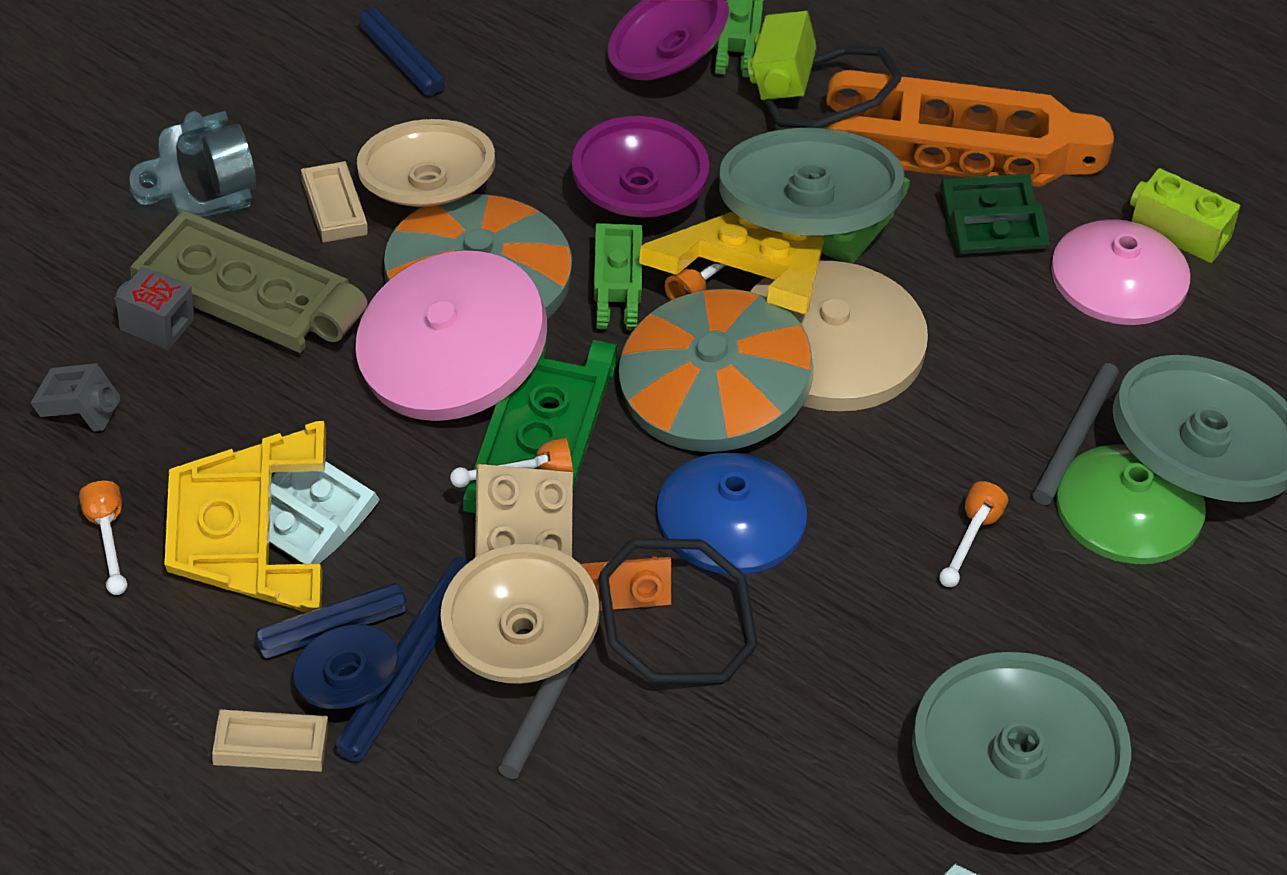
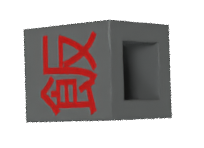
M143 266L129 281L122 283L116 293L115 306L117 307L119 330L166 350L172 347L194 321L191 286Z

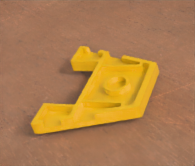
M730 212L643 244L640 247L639 263L677 275L696 258L701 257L774 279L768 286L766 303L806 315L810 308L815 277L823 250L824 235H798L774 231L755 225L734 212Z
M324 421L306 424L305 430L283 437L279 433L263 438L262 444L237 452H233L230 449L169 469L164 564L167 572L305 613L321 608L323 579L321 564L269 565L272 473L325 471L326 427Z

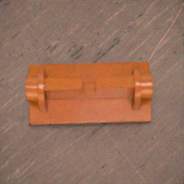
M650 556L648 559L624 560L609 577L613 610L671 605V557L657 558L656 556ZM608 562L580 564L594 582L599 599V609L602 611L598 577L600 571Z

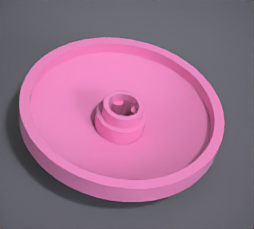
M454 251L435 255L421 260L398 273L373 297L361 318L357 331L356 357L358 365L374 395L387 407L402 415L431 421L451 420L470 416L506 398L532 372L541 356L546 341V310L532 279L518 265L506 258L481 251Z

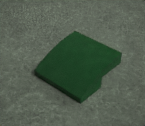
M1030 174L942 179L939 186L941 201L952 240L959 254L1046 249L1049 247L1050 241L1042 204H1036Z

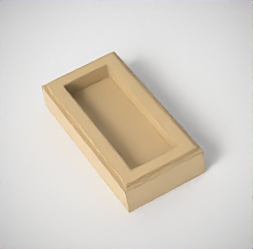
M346 161L301 169L302 184L322 243L368 235L367 221Z
M219 710L212 751L213 765L322 772L328 732V716Z

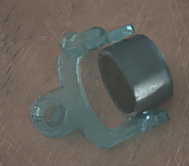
M192 111L185 116L183 124L164 129L159 137V158L142 162L131 170L129 189L135 200L144 205H151L158 200L171 197L179 213L184 209L200 217L250 207L252 200L250 191L257 189V182L252 157L241 126L238 123L227 126L228 118L226 111L202 117L200 113ZM177 146L180 151L188 155H194L203 149L208 173L218 196L217 199L199 202L190 194L179 170L176 153ZM150 182L154 184V187L144 188L141 186V183Z

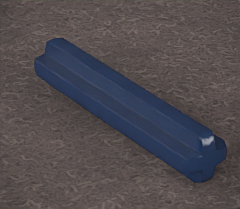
M372 7L360 14V27L424 94L433 96L436 92L441 93L445 88L443 84L445 77L378 8Z
M393 583L259 628L256 631L257 646L264 658H271L306 646L318 636L332 629L347 625H368L401 614L407 609L405 594L399 584Z

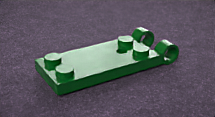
M547 330L543 351L532 372L516 390L496 403L473 470H476L477 464L498 466L534 459L538 449L543 444L551 440L567 438L574 474V493L608 383L611 382L614 375L618 345L593 340L585 366L545 359L548 343ZM553 403L558 407L549 409L541 407V405ZM476 480L469 482L463 498V511L476 514Z

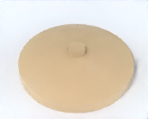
M820 261L815 277L809 312L805 315L789 310L798 319L807 333L812 351L813 381L803 406L825 411H855L874 407L895 398L913 383L925 359L928 331L920 307L904 288L879 272L846 262ZM765 277L750 292L767 297L768 286L774 279Z

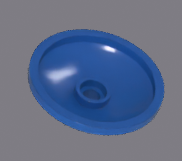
M716 453L701 456L683 464L666 479L658 497L657 522L664 539H700L705 541L743 572V574H750L774 567L787 559L796 550L805 533L807 507L804 496L795 481L774 464L746 454ZM673 549L680 557L697 567L716 573L728 574L699 549Z

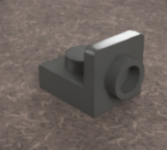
M97 363L50 368L30 404L40 417L80 413L92 431L96 432L105 429L120 402V395Z

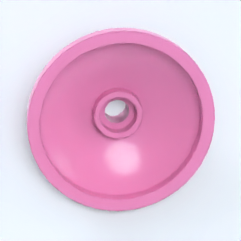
M1125 220L1095 221L1071 230L1057 244L1051 265L1054 283L1061 295L1071 305L1093 318L1114 324H1148L1171 315L1184 302L1190 285L1189 266L1181 251L1156 230Z

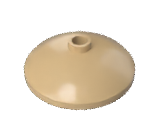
M443 119L415 120L389 127L370 138L361 148L357 157L358 175L368 190L389 202L414 207L436 206L462 199L485 183L495 167L494 146L483 132L465 123Z
M536 544L502 546L474 558L452 579L445 592L441 607L443 634L454 656L466 668L477 675L504 683L539 681L567 669L590 646L597 632L600 616L597 590L587 571L567 554L554 548ZM522 629L531 630V632L527 634H516L519 630Z

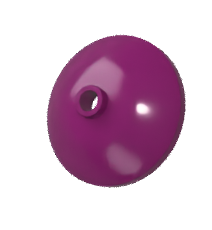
M642 0L621 19L611 35L608 44V56L612 65L619 74L634 80H658L682 72L702 59L720 39L729 16L727 0Z
M626 116L600 123L580 138L572 156V173L581 192L600 207L623 216L651 218L678 211L699 197L708 181L709 159L701 142L683 127L655 117Z

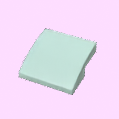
M326 461L325 471L276 472L271 480L269 543L301 564H319L357 529L380 499L375 492Z

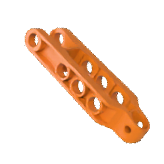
M853 70L836 73L828 83L827 105L836 112L871 100L889 82L892 75ZM902 77L900 83L879 106L823 127L825 129L857 134L881 144L898 158L903 170L962 178L1030 174L1032 186L1042 187L1062 175H1085L1103 170L1108 165L1114 142L1112 128L1103 117L1073 113L1051 95ZM853 89L859 92V95L847 97L839 91ZM930 100H941L947 103V105L935 108L928 105L927 102ZM976 105H984L991 110L985 113H977L970 108ZM1025 110L1035 114L1030 118H1019L1014 115L1018 111ZM928 147H935L943 152L937 155H930L922 150ZM981 153L986 155L987 158L973 160L967 157V155ZM1085 157H1094L1095 161L1086 163L1083 159ZM1024 158L1032 163L1026 166H1019L1012 163V161Z

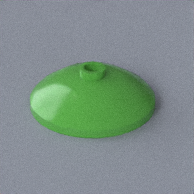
M1126 444L1096 447L1074 458L1056 492L1057 510L1062 523L1069 533L1079 543L1096 554L1123 563L1153 564L1179 556L1197 540L1205 520L1206 507L1202 495L1176 486L1154 473L1129 450Z

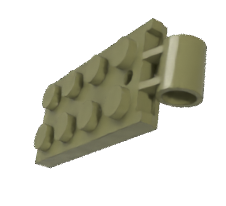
M184 209L130 266L131 277L143 266L191 286L193 307L299 353L306 347L304 337L309 331L317 333L321 338L330 342L341 340L363 314L368 305L364 294L357 287L350 284L347 278Z

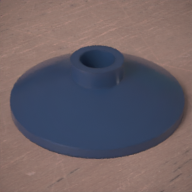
M368 625L342 626L323 633L302 650L294 666L293 678L299 694L309 703L327 709L348 708L372 699L389 685L398 669L399 655L393 639L386 632Z

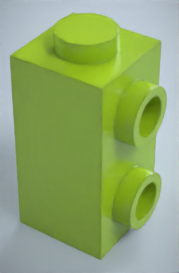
M808 11L766 15L761 33L756 34L754 57H750L748 61L750 81L752 84L757 83L761 100L804 96L817 48Z
M1158 168L1148 182L1141 181L1137 185L1130 201V205L1135 207L1132 222L1156 230L1169 239L1177 248L1211 264L1231 239L1241 206L1161 168Z

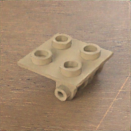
M477 464L475 558L492 549L513 544L547 546L572 557L573 472Z

